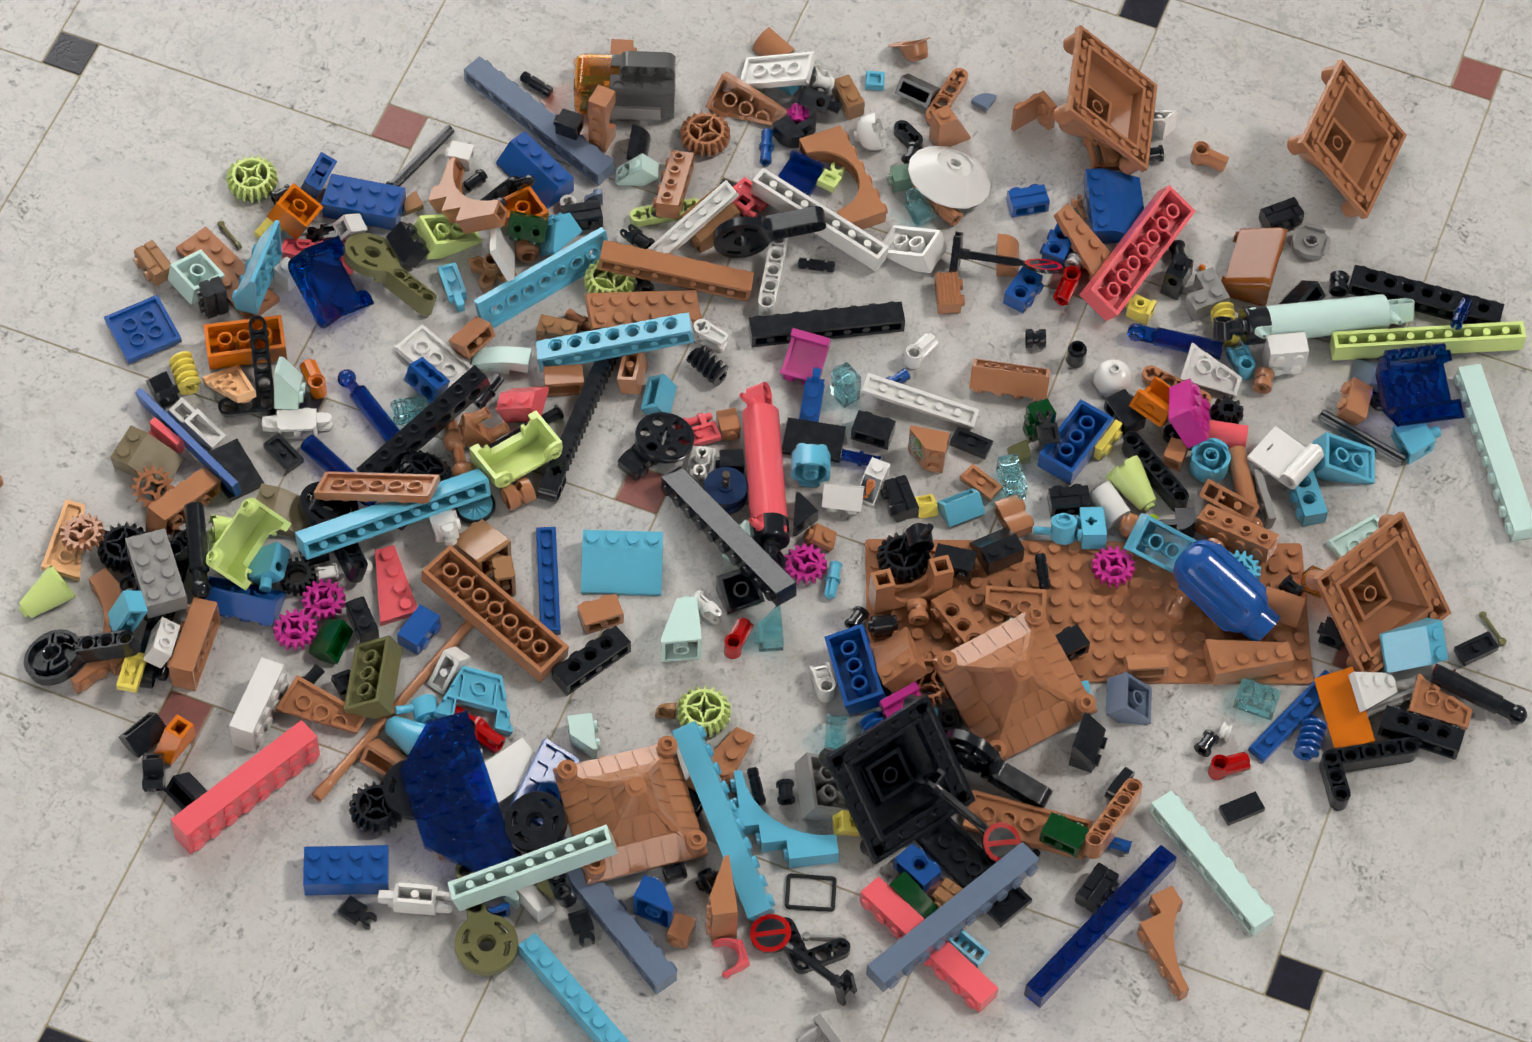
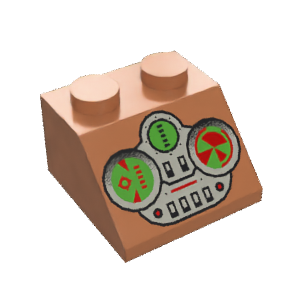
M911 425L908 450L924 470L933 473H943L950 433Z

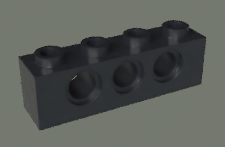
M616 625L611 629L608 628L602 632L601 636L587 642L584 648L574 651L568 659L558 662L552 669V680L568 696L630 653L631 641ZM587 658H594V660H591V661L586 660V659H587ZM577 669L578 671L572 672L570 670Z
M1387 705L1377 735L1389 739L1413 737L1418 740L1420 749L1456 760L1466 730L1456 725L1441 723L1437 719L1423 717L1415 712L1404 711L1397 706Z

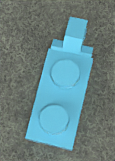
M456 262L438 266L437 271L450 304L455 303L458 312L465 311L464 300H467V293Z

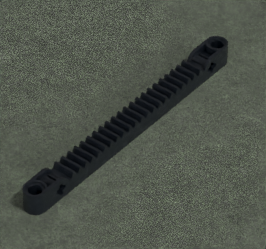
M619 357L594 361L560 437L563 445L562 453L558 458L550 460L538 487L537 498L555 504L558 502L566 484V471H569V465H572V458H575V452L578 451V446L581 445L583 433H586V427L589 426L592 414L595 413L594 408H597V402H600V396L603 395L605 384L608 383V377H611V371L614 370L616 359H619Z

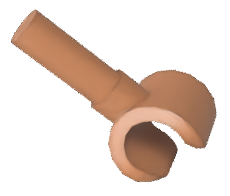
M1078 194V200L1073 199L1071 196V206L1079 211L1083 220H1086L1087 216L1082 207V195Z

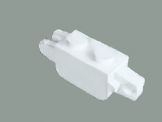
M311 408L298 410L283 409L277 410V415L262 417L263 431L278 432L285 440L315 439L318 436V431L332 430L333 418L327 412L317 413L316 409Z
M451 509L429 517L430 528L435 542H445L446 546L455 545L457 538H460L458 530H461L456 510Z
M399 882L395 884V888L379 890L378 903L388 904V907L393 908L394 912L436 916V913L449 914L453 908L449 904L437 903L438 901H452L450 892L438 891L437 887L433 885Z

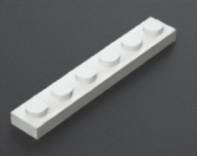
M725 180L648 249L673 254L733 202L739 194Z
M871 373L867 374L861 392L969 429L974 428L979 409Z

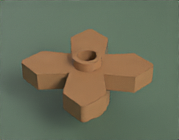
M490 253L484 258L476 256L468 259V265L472 273L481 274L478 279V285L483 293L493 290L496 280L503 283L507 282Z

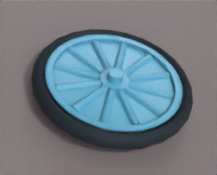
M491 494L488 497L454 509L462 521L472 524L481 519L484 521L488 520L495 512L496 502Z

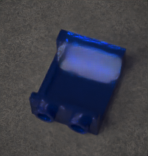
M792 150L788 162L777 177L810 197L817 187V180L823 173L825 166L818 160H813L801 152Z

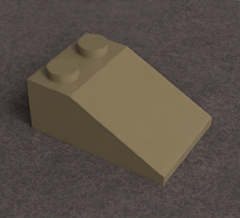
M130 425L110 456L114 468L136 478L139 477L136 473L137 471L143 473V467H147L150 470L151 465H155V470L162 467V473L169 472L167 478H174L185 461L183 456L158 439ZM152 473L154 479H156V480H161V479H163V478H162L161 476H159L158 474ZM150 482V485H153V486H155V487H157L158 485H160V484H153L152 482Z
M261 483L256 500L291 523L286 532L278 530L276 531L277 534L296 538L295 532L311 527L299 514V495L281 487Z

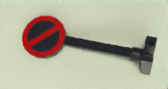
M956 231L953 237L950 273L958 272L961 259L1024 266L1028 270L1045 274L1060 273L1063 268L1060 263L1047 259L1021 260L1015 257L970 251V249L963 248V232Z
M940 768L924 775L922 779L925 780V783L915 787L913 790L918 796L929 791L935 796L938 795L983 833V851L995 863L1021 843L1020 835L1013 826L1002 822L988 826L945 790L944 786L940 783L945 772Z
M767 914L754 921L750 928V938L752 945L758 951L774 954L783 949L829 981L830 985L834 987L837 1002L842 1006L847 1004L845 996L849 991L854 994L857 992L854 975L848 969L841 976L835 975L790 942L792 930L789 922L784 917L777 914Z

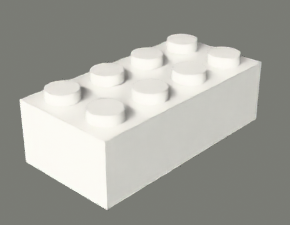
M261 657L229 725L232 745L256 752L258 746L263 744L264 733L266 729L271 727L272 716L274 712H277L275 708L281 701L282 694L284 695L289 687L284 664Z

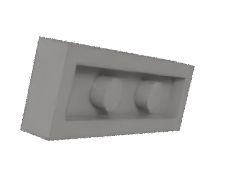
M1261 468L1253 469L1251 475L1258 504L1261 506L1258 511L1263 527L1271 529L1276 520V515L1267 487L1281 486L1283 484L1271 475H1263Z
M820 1013L813 1018L815 1026L795 1039L796 1042H814L824 1036L827 1042H841Z

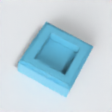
M866 71L865 90L884 91L885 72Z

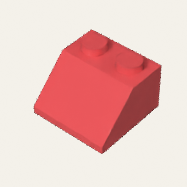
M526 387L512 388L500 393L496 411L505 423L529 422L528 415L534 411H537L542 416L549 388Z

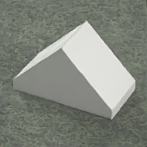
M1177 110L1154 112L1152 132L1162 140L1175 130L1178 117Z

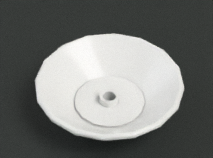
M929 146L918 150L910 158L908 173L913 185L922 195L937 204L949 208L968 209L980 205L989 196L991 183L986 170L976 159L963 151L948 146Z

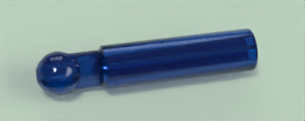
M1140 323L1131 324L1127 331L1128 337L1134 342L1151 343L1153 346L1189 353L1191 344L1194 343L1217 360H1220L1224 341L1161 327L1143 326Z
M344 369L339 372V385L350 390V399L386 443L400 429L365 385H358L356 374L352 370Z
M309 435L302 442L301 450L324 471L355 472L315 435ZM360 501V503L363 504V505H365V506H372V505H374V504L377 502V501H368V502H361V501Z

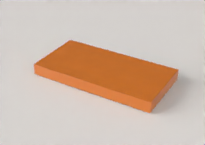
M1353 666L1314 678L1334 748L1376 742L1367 711H1359L1348 674L1355 672Z

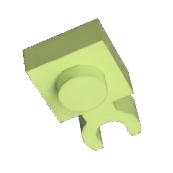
M835 162L831 164L830 171L827 169L823 171L816 183L817 186L832 193L840 184L845 167H842L840 170L835 169Z

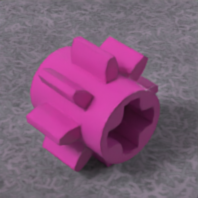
M795 103L791 105V109L787 108L786 115H789L796 125L809 118V109H805L803 105Z

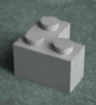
M1213 267L1195 274L1193 286L1196 292L1187 294L1184 307L1194 322L1210 316L1211 308L1221 302H1229L1230 296Z

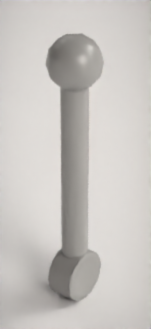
M807 931L802 934V938L805 941L810 940V938L835 940L837 938L846 939V936L844 934H840L839 936L810 934Z

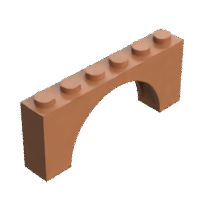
M841 125L799 139V152L806 164L812 162H835L836 165L845 167V170L855 179L858 193L851 203L837 210L839 216L862 230L886 221L887 206L881 202L878 189H874L871 176L866 174L863 161L858 159L857 150L854 145L850 144L849 135L846 131L844 132Z

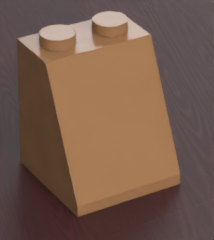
M714 188L711 192H709L706 196H704L701 200H699L696 204H694L691 208L684 212L681 215L680 220L685 215H687L693 208H695L701 201H703L709 194H711L716 188ZM733 202L689 239L693 248H697L702 253L714 247V230L721 223L740 217V211Z
M483 519L472 523L468 529L459 533L460 538H457V543L452 546L487 577L493 575L492 559L502 555L512 557L511 541Z

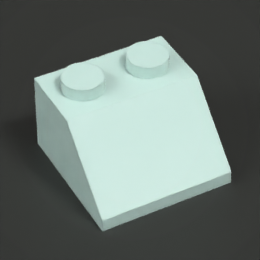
M200 249L171 264L168 281L192 305L199 301L196 291H199V282L210 281L211 278L217 276L223 279L225 275Z
M279 356L274 372V409L298 410L300 403L304 401L306 383H303V375L284 357Z

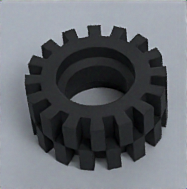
M295 557V561H292V558L288 559L289 563L287 564L284 578L280 580V585L283 591H287L289 595L293 592V596L297 597V593L303 596L302 593L306 592V586L313 587L312 582H316L314 566L311 565L309 560L306 562L305 558H302L301 561H299L298 557ZM296 572L305 574V578L297 582L292 581L290 576Z

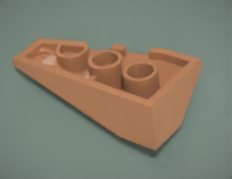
M729 72L721 75L705 106L720 116L754 121L771 126L773 122L783 118L788 111Z

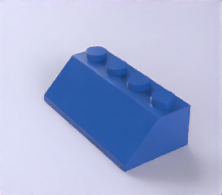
M525 131L508 143L496 161V164L509 177L533 175L535 177V184L530 187L547 209L559 202L562 196L569 195L574 191V178Z
M209 575L208 583L211 586V593L205 600L217 602L219 614L222 617L231 618L233 616L243 622L255 621L259 622V625L271 626L279 618L286 592L271 589L270 592H262L259 590V586L252 584L245 591L229 579Z

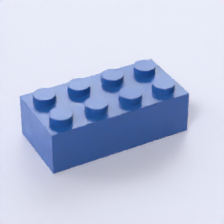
M331 173L321 203L323 206L322 214L323 217L338 220L343 215L360 213L365 225L392 230L401 220L406 200L405 187Z
M1080 399L1058 428L1061 442L1045 445L1039 453L1037 466L1071 485L1094 455L1095 446L1113 424L1114 418Z
M863 624L825 636V642L844 706L849 715L853 716L879 707L880 701L887 696L882 680L877 672L874 653Z
M389 846L304 847V894L360 895L379 894V890H389Z

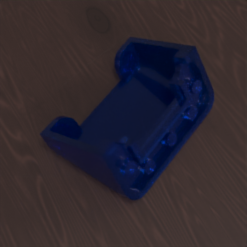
M339 235L303 249L288 262V269L316 323L323 329L375 304L369 292L366 290L357 292L340 258L345 253V245Z

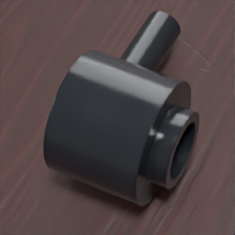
M915 523L906 529L905 534L910 553L924 554L934 548L932 536L934 526L932 524Z

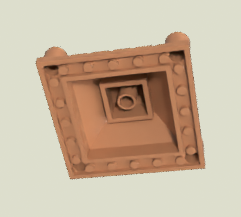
M1079 25L1075 28V32L1063 41L1064 50L1073 55L1067 100L1065 104L1055 109L1054 119L1059 124L1061 131L1080 138L1095 139L1124 156L1119 161L1121 172L1131 175L1140 170L1143 173L1148 170L1157 84L1087 29Z
M1341 59L1337 60L1334 66L1326 67L1322 70L1321 79L1326 87L1303 134L1290 137L1287 142V148L1292 155L1299 154L1304 161L1322 171L1331 180L1332 184L1346 199L1342 204V212L1347 218L1359 216L1361 219H1366L1407 135L1346 62Z
M1398 512L1395 515H1382L1378 521V529L1369 537L1365 538L1325 570H1311L1305 577L1307 587L1319 591L1324 599L1325 605L1350 654L1346 661V667L1353 666L1355 672H1377L1384 666L1379 638L1380 633L1425 618L1443 620L1451 614L1404 512Z
M1031 605L1026 612L951 651H942L938 657L931 660L970 733L990 743L1004 761L1080 722L1084 712L1093 715L1098 711L1094 696L1085 690L1045 619V609L1040 605Z
M663 736L658 740L657 744L578 764L571 760H563L558 764L557 768H553L562 804L567 813L572 837L607 824L618 854L581 867L586 885L708 855L706 848L707 837L700 830L677 755L678 743L672 736Z

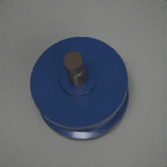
M720 467L707 475L704 481V490L728 514L736 513L744 507L747 501L748 484L745 476L740 471L731 467Z

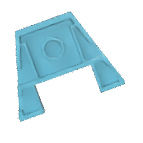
M463 665L435 711L434 716L452 721L455 706L458 703L495 713L493 730L511 736L513 733V727L510 725L509 720L510 712L506 705L507 698L502 675Z

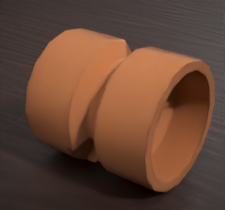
M527 477L516 480L515 485L510 483L507 487L500 488L501 497L509 511L521 507V503L526 505L536 500L534 489Z

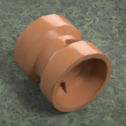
M1267 367L1257 368L1254 376L1253 390L1261 394L1270 393L1273 385L1274 371Z
M914 598L907 602V610L910 612L908 615L910 624L923 625L928 622L929 618L926 612L927 601L925 599Z

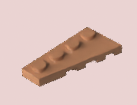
M1067 203L1053 216L1064 236L1070 239L1071 248L1074 252L1078 253L1082 260L1080 263L1083 269H1087L1089 272V279L1091 280L1111 252Z
M296 675L275 708V711L353 734H358L367 717L346 713L344 711V701Z
M738 727L714 750L715 755L712 756L714 763L718 762L722 770V774H719L721 780H725L728 787L730 779H733L734 771H737L755 739L754 734ZM689 776L685 781L687 787L696 792L692 779Z

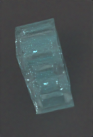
M1017 453L998 457L996 471L1003 486L1005 498L1016 494L1019 499H1025L1028 485Z
M1243 678L1233 708L1272 721L1282 691L1277 690L1273 686H1265L1257 683L1255 680ZM1244 693H1250L1252 696H1247Z

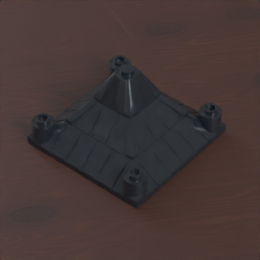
M927 694L907 696L903 702L902 709L837 749L827 747L819 754V763L830 770L862 838L860 850L864 855L870 857L873 864H878L957 813L955 809L938 795L935 796L931 791L920 796L913 791L915 787L925 783V780L922 779L924 775L940 768L945 772V775L940 780L945 790L965 807L976 801Z

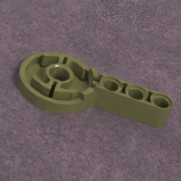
M358 233L346 240L342 256L345 263L352 270L364 276L374 278V282L383 283L384 287L417 313L424 316L432 314L437 295L400 266V258L386 238L371 233Z
M466 860L460 861L455 867L456 879L464 877V875H461L462 872L475 873L473 864ZM485 903L465 909L467 920L460 926L455 936V953L459 963L470 973L479 976H493L504 972L513 964L518 954L519 947L516 930L503 917L489 913ZM474 908L480 909L479 912H472L471 910ZM483 941H491L495 945L490 951L479 949V945Z

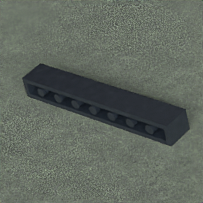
M890 301L882 304L871 303L863 306L852 305L844 308L834 307L825 310L815 309L806 312L796 311L787 314L758 315L749 317L748 330L752 348L789 344L792 328L830 339L902 332L905 329V316L902 301Z

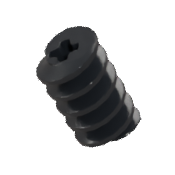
M706 345L695 348L689 353L686 361L691 363V366L696 368L699 373H702V376L707 378L713 386H719L725 380L729 366L724 365L721 367L723 361H717V355L711 357L712 351L706 352Z

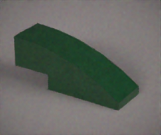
M905 871L889 884L924 919L938 909L928 895Z

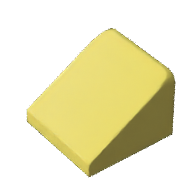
M933 494L915 497L919 506L918 517L920 519L938 515V506Z

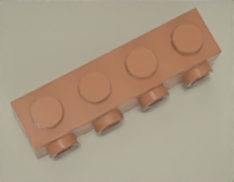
M672 150L670 157L666 158V170L662 171V183L658 184V196L654 197L653 208H656L657 217L679 219L694 170V153Z
M1209 503L1199 514L1196 521L1195 532L1209 538H1216L1223 544L1240 552L1246 551V554L1249 556L1253 554L1255 559L1265 563L1277 549L1279 534Z

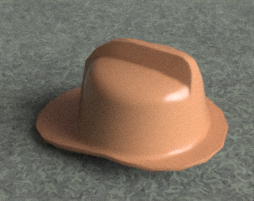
M931 37L888 44V47H899L904 58L912 62L919 61L928 57L927 40Z

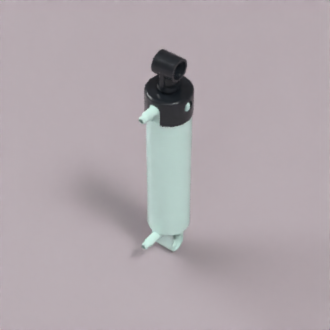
M1378 294L1242 307L1239 310L1238 317L1234 320L1227 316H1219L1213 319V338L1219 341H1228L1233 338V335L1240 337L1244 345L1248 346L1265 344L1267 335L1305 332L1307 339L1332 336V332L1388 329L1390 324L1402 325L1403 322L1414 320L1415 301L1409 298L1387 300L1385 295Z

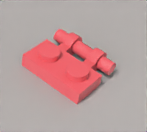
M744 177L733 186L739 194L733 203L743 216L756 218L757 213L753 210L756 209L762 212L769 204L751 193L752 181ZM741 200H744V201L747 202L748 204H747V205H744V204L741 203L740 201H741Z
M703 412L698 413L695 417L688 419L686 417L683 418L690 426L699 424L698 426L691 427L694 432L693 446H704L721 441V434L716 422L711 421L707 423V421L713 419L711 412L705 414ZM673 425L675 430L682 429L680 425ZM680 440L682 445L689 444L686 440Z

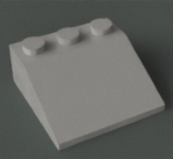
M805 753L794 763L802 819L829 821L833 820L832 816L842 810L849 811L830 770L819 763V754Z

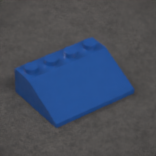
M1106 168L1085 169L1083 184L1089 227L1103 244L1119 243L1144 210L1140 177L1126 175L1125 173Z

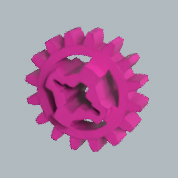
M803 543L801 548L795 545V550L789 549L788 555L785 554V572L793 580L797 579V584H800L801 581H804L805 585H808V581L815 584L816 578L821 580L822 574L826 573L827 560H825V553L820 554V548L813 549V544L810 547H806V544Z
M1108 546L1107 551L1101 548L1100 554L1095 553V557L1092 560V573H1095L1094 578H1100L1101 585L1107 582L1109 588L1111 584H1114L1116 588H1118L1119 583L1125 586L1127 580L1131 581L1132 575L1135 572V561L1131 560L1132 555H1126V549L1119 551V546L1115 550Z
M320 579L319 584L313 581V587L306 586V592L302 593V605L304 606L305 613H311L312 618L316 615L317 621H320L321 617L328 619L329 616L335 619V613L342 614V608H345L346 594H344L343 587L338 586V582L331 584V579H328L324 583L323 579Z
M294 608L293 613L286 610L285 616L279 614L280 620L274 621L275 627H273L275 640L279 641L280 647L286 645V650L293 647L294 651H297L298 647L304 650L305 644L312 645L311 639L315 640L318 628L316 626V619H312L311 613L305 615L304 609L299 613Z

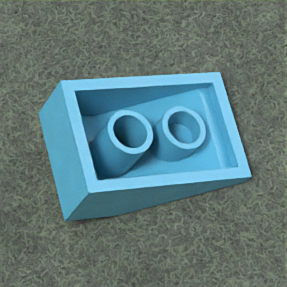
M1325 432L1313 441V444L1319 445L1324 453V457L1313 468L1316 477L1333 482L1375 483V448Z
M1141 513L1123 549L1173 573L1174 563L1179 555L1197 540L1147 514Z
M1425 618L1379 634L1385 673L1433 665L1448 659L1442 620Z

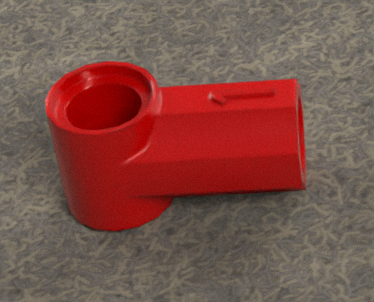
M1068 266L1064 269L1062 279L1053 296V300L1059 305H1068L1075 289L1078 287L1081 273L1076 266Z
M744 617L738 618L730 634L725 637L724 655L727 658L737 659L741 656L742 648L754 628V624Z
M1241 752L1228 756L1215 755L1209 765L1208 775L1214 780H1221L1225 775L1250 770L1251 765L1248 753Z

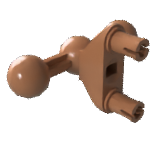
M483 407L473 413L466 412L462 414L458 425L455 418L446 426L447 432L443 437V445L446 450L452 452L455 462L451 470V477L475 470L473 464L466 461L464 453L466 445L472 447L478 443L480 447H484L486 444L489 446L496 442V439L510 433L509 426L505 422L493 428H487L481 423L491 418L488 408Z

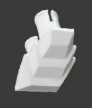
M693 446L687 471L704 489V481L707 475L715 470L716 448Z

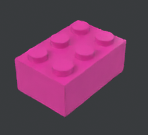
M1191 378L1170 387L1169 421L1187 449L1208 440L1210 431V404L1206 398L1203 399L1199 386L1194 384Z

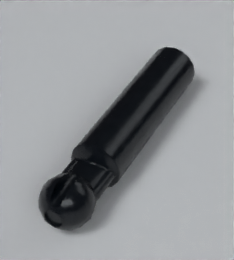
M190 502L184 505L189 572L193 577L191 592L194 597L205 599L211 593V586L208 583L207 575L210 568L206 564L208 545L204 504Z
M1440 664L1432 675L1431 683L1493 714L1497 713L1509 719L1513 724H1522L1527 718V711L1522 705L1514 704L1504 699V696Z

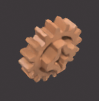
M151 465L150 470L147 467H143L144 472L137 471L136 473L139 477L132 478L136 482L135 485L130 486V488L135 489L132 496H138L136 502L143 501V507L161 498L160 492L162 487L166 486L165 492L175 488V486L170 485L173 478H167L169 472L162 473V467H159L158 470H155V465ZM152 473L158 474V475L161 476L163 479H161V480H156V479H154ZM144 477L145 483L143 487L139 488L140 482ZM150 482L160 484L155 488V492L145 490L150 487ZM149 494L153 500H148L142 495Z
M80 513L78 518L73 515L72 521H65L67 526H61V541L68 551L73 549L75 554L79 550L85 554L87 549L92 552V547H99L98 541L104 540L102 535L105 534L101 520L99 521L97 516L91 517L90 513L86 517H83V514Z

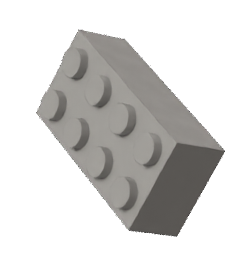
M165 528L125 538L126 549L139 591H142L148 610L146 613L147 617L152 618L188 608L187 596Z

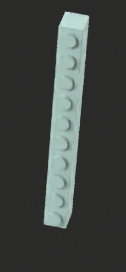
M1481 363L1458 367L1457 373L1454 375V383L1459 388L1460 401L1465 405V415L1470 420L1471 433L1476 437V447L1478 452H1481L1482 465L1487 469L1488 483L1492 484L1494 500L1499 504V515L1504 519L1505 532L1507 535L1509 534L1511 541L1532 538V510Z

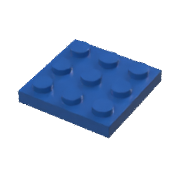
M158 295L104 316L105 323L128 364L182 342L180 334Z

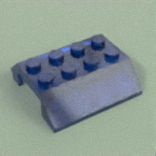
M1445 343L1432 344V346H1416L1415 348H1399V350L1390 349L1385 350L1384 355L1380 356L1375 376L1382 410L1397 427L1464 418L1461 399L1451 400L1444 364L1451 362L1452 356L1450 349L1446 350Z

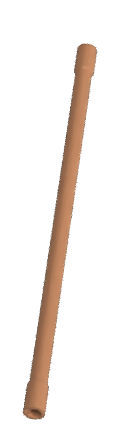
M466 620L393 702L392 714L380 717L333 772L312 793L313 798L321 802L328 795L333 786L363 753L366 744L374 741L382 732L389 718L396 716L394 707L405 705L432 675L443 651L456 647L474 627L470 622Z

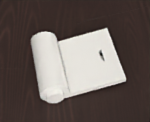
M1275 426L1247 456V459L1289 489H1295L1321 461L1324 453L1319 445L1309 444L1307 447H1304Z

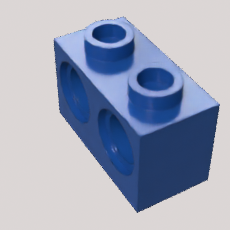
M321 152L300 188L316 199L337 161Z
M1057 223L1054 230L1050 229L1047 236L1048 242L1046 244L1043 243L1040 254H1042L1041 259L1058 262L1064 267V262L1073 249L1071 248L1070 239L1064 236Z
M1022 266L1004 292L1003 304L1024 313L1027 307L1030 308L1032 306L1035 295L1041 293L1044 284H1042L1043 275Z
M424 357L409 364L404 381L429 403L442 394L450 383V380Z

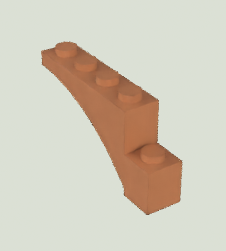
M1172 885L1151 895L1148 908L1153 917L1139 923L1137 937L1141 943L1146 945L1150 959L1152 961L1155 960L1160 975L1166 978L1171 993L1176 995L1180 1001L1187 997L1189 987L1182 976L1175 953V919L1177 913L1181 911L1183 901Z

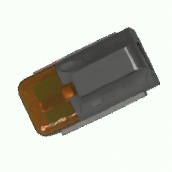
M625 51L622 54L583 53L577 56L575 60L573 89L574 108L578 114L587 115L588 118V100L599 84L615 91L616 103L609 120L661 121V118H674L676 56L672 53Z

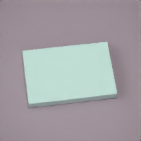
M1375 514L1328 540L1326 545L1339 559L1378 529L1379 518Z

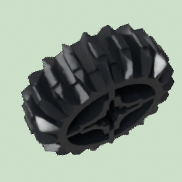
M415 450L407 452L401 458L398 467L399 474L439 475L440 482L451 478L452 474L450 471L451 467L447 465L446 461H442L441 457H436L435 454L432 455L428 451L425 453L421 450L418 452Z
M126 521L125 525L121 526L118 522L117 527L114 528L110 525V531L104 530V540L98 542L100 546L97 547V554L100 562L105 564L107 569L112 568L114 573L117 570H120L121 574H123L124 570H128L130 573L132 566L125 547V538L147 532H144L142 527L137 528L135 523L129 526V523Z
M896 532L894 537L888 535L887 540L881 542L876 559L878 561V568H881V570L890 568L894 581L896 582L898 579H901L904 584L907 579L912 583L913 578L918 580L921 575H925L931 555L929 554L930 552L924 554L910 553L905 532L902 535H898Z
M373 780L372 786L365 783L364 789L358 787V794L353 793L352 800L349 802L351 807L349 814L351 815L352 822L356 823L358 829L362 827L364 833L370 830L372 836L375 831H378L380 835H382L383 830L389 833L391 831L390 827L396 829L397 822H402L401 817L393 812L390 814L387 812L388 807L383 798V781L376 785ZM364 803H366V812L362 813L360 811L361 807Z

